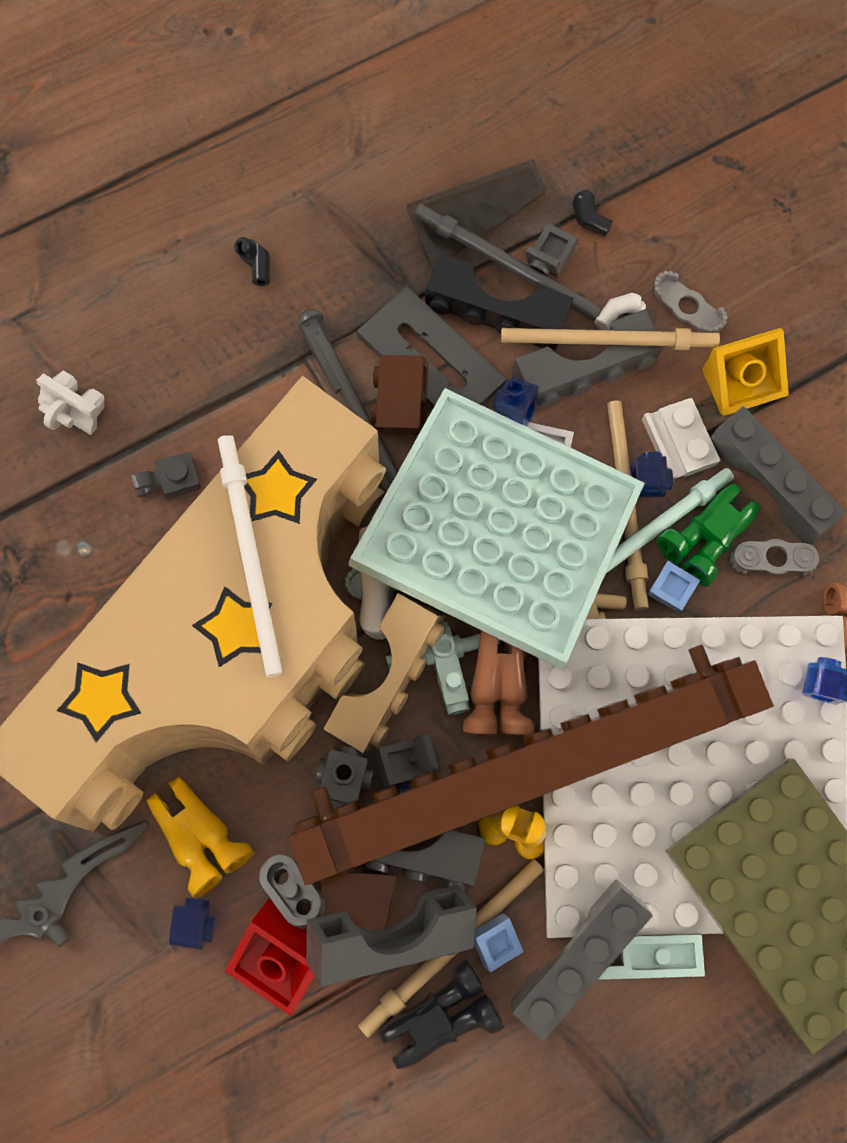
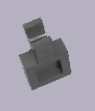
M190 451L154 461L157 469L156 472L144 471L131 475L138 497L163 489L165 498L168 499L201 489Z

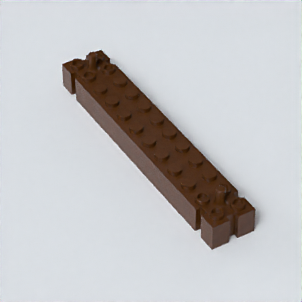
M701 644L688 650L696 673L670 681L673 689L666 690L665 685L640 692L633 695L636 703L629 705L627 699L603 706L597 709L599 717L591 719L589 714L566 720L560 723L562 731L554 734L551 728L534 732L523 737L525 745L514 748L513 743L497 746L486 751L488 759L476 763L474 757H469L448 765L451 773L437 777L433 771L411 779L413 787L398 792L396 786L386 788L374 793L375 801L360 807L358 800L334 809L325 786L313 790L311 795L318 815L297 822L294 825L296 831L288 836L304 885L320 881L351 867L367 863L725 726L730 722L772 708L774 705L756 660L742 664L740 657H736L711 666L705 648Z

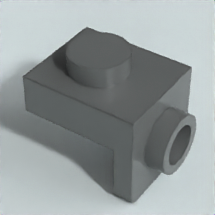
M547 223L535 246H529L525 252L528 264H530L529 266L546 276L550 274L559 278L579 243L578 237Z
M428 733L420 735L413 740L379 747L372 751L383 789L411 782V779L432 771H439L438 751L434 744H432Z

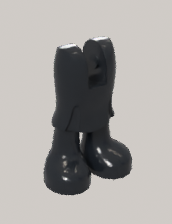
M467 958L458 962L454 967V978L447 986L436 994L430 992L423 1002L393 1017L378 1031L383 1043L400 1037L407 1030H409L413 1037L414 1044L406 1046L401 1052L392 1057V1061L398 1070L420 1062L445 1044L457 1042L458 1036L470 1030L482 1028L493 1034L505 1028L487 994L476 999L468 1007L450 1017L447 1011L449 1008L484 991L479 978Z

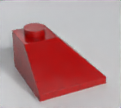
M269 897L251 920L225 972L292 1016L315 977L306 962L307 929H300L289 923Z

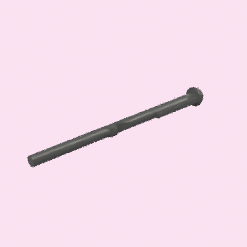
M315 309L303 311L298 318V327L334 394L340 391L350 411L375 428L320 325L324 316ZM378 433L379 463L386 468L384 475L391 486L398 473V469Z

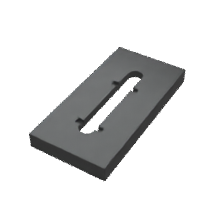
M409 287L403 289L357 330V337L379 358L380 355L422 356L398 333V329L401 326H407L466 381L467 385L464 388L453 387L451 382L426 360L429 364L427 404L432 409L444 388L483 406L506 385L507 379Z

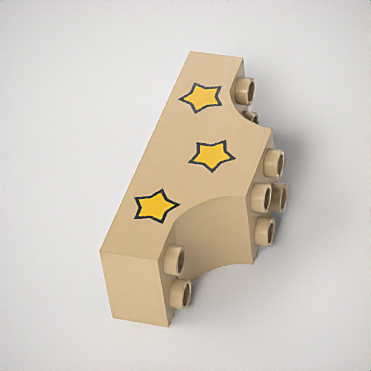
M304 376L296 382L237 451L239 464L245 468L247 484L244 485L283 674L275 677H266L229 493L228 489L223 488L219 472L0 726V776L52 819L92 832L101 822L111 830H114L129 817L142 799L143 791L133 783L145 768L164 757L189 749H230L254 758L263 765L267 763L274 753H277L288 762L302 749L317 724L309 719L311 716L309 709L323 691L335 700L340 699L363 670L365 663L358 659L363 647L358 644L354 612L333 591L326 579V569L332 542L350 521L356 527L362 529L372 520L386 495V492L378 487L384 477L386 468L379 463L378 430Z

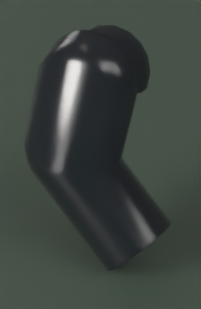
M582 190L574 196L572 204L577 223L606 237L613 221L597 214L594 202L595 196L591 191Z
M246 237L237 239L234 244V251L244 262L252 267V283L257 286L268 285L270 283L269 252L252 239Z

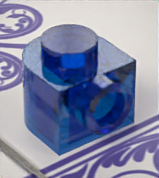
M512 377L504 384V389L500 388L497 391L493 401V409L496 410V413L527 427L537 406L539 386Z
M642 453L630 466L631 477L644 482L638 498L665 497L667 490L672 489L673 472L671 468H667L666 456H662V453Z
M818 657L817 663H808L802 695L834 705L847 702V669L841 668V661Z
M186 898L185 905L178 904L174 906L169 938L170 946L203 950L205 942L212 943L216 918L210 917V900Z

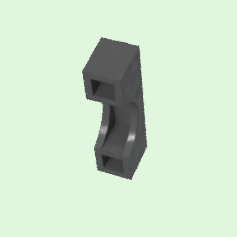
M646 309L613 321L610 329L615 331H656ZM608 345L598 356L581 361L561 357L547 346L516 358L512 374L529 410L538 406L540 408H547L556 404L561 397L571 393L573 396H578L589 391L592 385L602 381L612 383L633 369L637 368L638 371H643L650 368L657 362L663 346Z
M744 406L715 430L711 441L717 454L731 469H740L751 474L768 489L780 508L782 522L802 543L812 545L847 513Z
M331 800L334 809L346 804ZM450 830L445 832L436 843L426 849L414 852L398 850L365 863L364 868L387 873L390 866L404 870L403 878L426 883L427 876L443 880L442 888L459 885L465 891L466 886H475L485 838Z
M615 879L590 908L584 923L567 946L550 963L537 969L511 998L512 1013L544 1041L653 917L648 907L621 882Z
M456 885L422 893L417 905L405 919L394 926L382 930L360 928L353 922L347 911L308 919L306 962L320 987L474 949L477 907L462 888Z

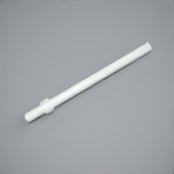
M226 435L218 438L223 468L220 469L223 488L228 489L265 674L266 677H275L283 674L244 489V485L247 484L245 468L239 464L234 437Z

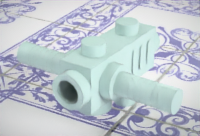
M443 621L441 625L445 626V631L435 647L429 645L423 659L427 661V666L434 664L445 710H447L448 716L470 710L468 693L458 658L464 657L466 652L479 649L480 634L460 638L459 635L452 636L450 626L448 627V623ZM392 655L386 656L389 671L392 663Z

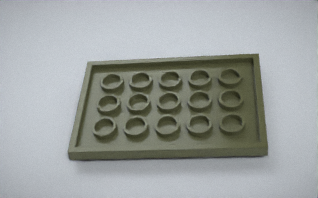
M789 758L665 850V852L809 1053L814 1055L847 1029V830L796 760Z

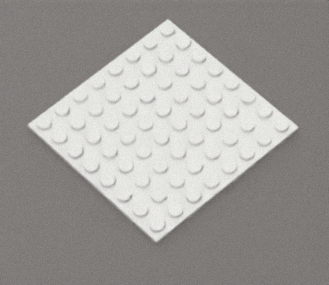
M843 616L586 619L563 670L538 658L540 730L551 728L553 734L562 731L561 722L585 714H589L591 719L599 717L597 709L611 703L620 702L627 699L629 705L636 703L633 695L662 685H665L666 690L673 689L670 681L696 673L688 650L701 644L705 648L711 666L736 657H740L742 664L756 660L774 705L772 708L730 722L725 726L542 795L543 819L547 826L544 838L547 938L574 937L584 923L590 908L615 879L639 898L653 915L636 936L723 934L665 850L789 758L796 760L847 830V678Z

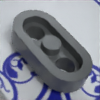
M282 854L272 856L265 861L260 870V884L289 923L297 928L307 929L308 919L324 916L326 904L323 896L313 883L304 885L296 861ZM288 872L289 878L287 882L279 884L280 876ZM311 902L310 912L302 915V906L305 903Z

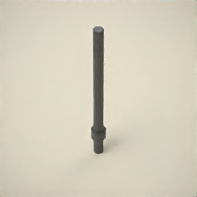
M421 203L417 207L414 216L436 228V233L449 240L452 237L538 288L541 286L573 297L571 307L593 320L599 315L602 309L600 306L458 225L459 221L448 214L442 216Z

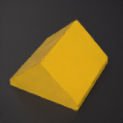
M778 328L713 348L702 371L721 415L725 416L737 412L743 406L747 409L789 396L783 329Z

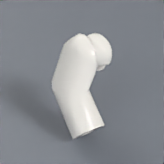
M636 293L612 298L595 319L594 324L600 330H610L613 321L617 320L621 314L628 312L631 315L646 308V304L641 300V296Z

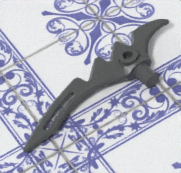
M143 821L129 826L79 851L62 863V869L66 873L65 877L38 881L36 888L42 894L40 897L21 898L15 902L21 917L1 918L0 944L9 938L19 935H30L39 939L47 935L58 947L63 946L71 935L58 922L63 917L65 906L75 887L98 864L125 852L148 828L149 823ZM125 838L124 843L105 851L86 864H82L83 860L95 852Z

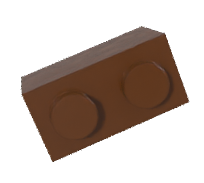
M380 355L379 366H375L373 370L374 388H378L377 402H373L371 406V420L382 434L419 435L426 423L429 364L423 356Z

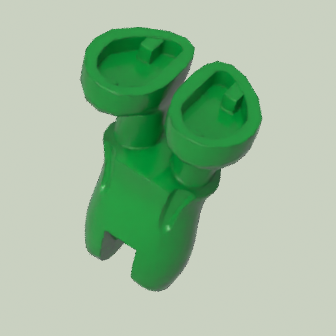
M735 483L721 490L701 514L690 520L691 524L683 531L678 532L674 529H668L656 540L658 548L665 559L676 566L682 562L700 539L706 542L681 567L684 571L700 580L698 585L708 587L714 582L718 575V569L714 564L721 553L729 550L732 541L755 520L761 509L760 504L753 499L740 511L736 510L731 504L742 489Z

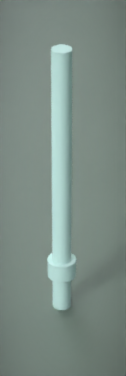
M724 468L708 481H700L690 489L689 495L617 546L606 573L698 505L704 506L713 500L717 491L734 480L732 471Z

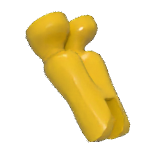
M178 776L168 782V784L174 791L175 797L182 802L185 809L173 816L168 805L162 801L156 792L146 802L161 827L176 861L181 866L190 869L191 875L188 883V892L193 899H196L212 890L223 878L219 870L204 854L205 848L210 849L219 866L226 874L232 873L246 864L254 856L255 851L248 843H233L229 841L226 825L198 798L187 783Z
M520 804L479 819L477 826L478 834L481 838H485L486 844L497 846L508 838L514 841L517 853L524 859L532 860L544 853V838L547 826L537 811L529 812L519 808Z

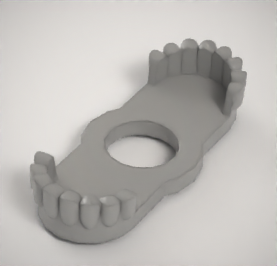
M664 271L656 277L653 285L655 298L670 309L676 319L688 323L699 332L718 333L726 325L728 317L724 308L720 307L716 310L705 302L700 293L685 287L678 281V273L673 274V271ZM684 298L693 299L698 305L697 312L694 314L683 313L679 308V301Z
M770 539L766 542H743L737 544L729 555L731 568L736 569L737 573L741 572L742 575L747 574L749 571H762L772 575L795 572L801 573L802 577H805L816 569L819 562L818 552L812 545L790 543L780 539ZM776 547L783 550L786 555L785 564L780 567L769 564L766 558L768 549Z

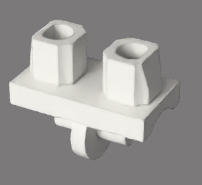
M64 370L53 378L42 374L37 379V385L41 388L38 397L39 410L45 413L43 423L46 427L55 430L62 424L68 428L75 425L89 435L97 429V416L104 409L103 394L93 388L88 389L82 396L76 394L75 392L78 390L77 381Z

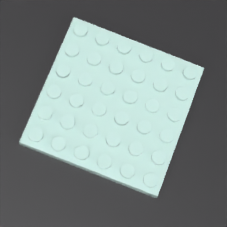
M444 388L350 557L348 566L563 670L641 493L644 482Z

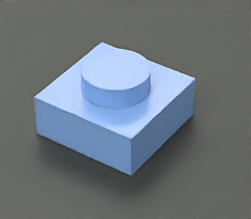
M667 561L647 595L680 614L700 580Z
M503 913L475 929L474 946L483 967L489 972L494 971L524 952L510 918Z

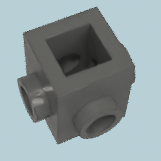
M340 746L339 751L330 749L327 759L320 758L315 780L321 782L320 788L324 786L327 788L331 800L346 804L355 800L359 802L362 792L369 794L374 770L368 769L369 761L367 758L362 757V752L352 747ZM343 771L351 772V776L347 780H340L338 777Z

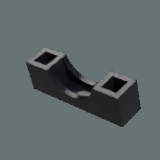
M443 253L439 254L425 289V303L433 311L440 314L450 313L462 317L469 324L476 326L485 325L496 329L500 334L501 328L564 329L574 299L573 297L540 286L533 294L517 301L498 300L489 296L480 288L475 279L472 263ZM532 343L540 348L548 346L557 349L558 344Z

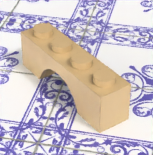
M397 593L379 626L389 642L392 653V663L387 678L380 687L369 694L349 693L342 695L324 730L362 753L373 749L374 746L379 748L389 733L390 728L385 725L391 714L397 715L408 698V694L404 692L411 679L414 681L418 679L427 663L423 656L429 645L435 647L445 631V626L441 625L445 615L406 593Z

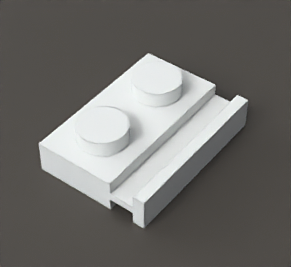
M692 397L660 408L651 414H644L642 421L669 482L675 481L679 477H686L717 466L721 461Z

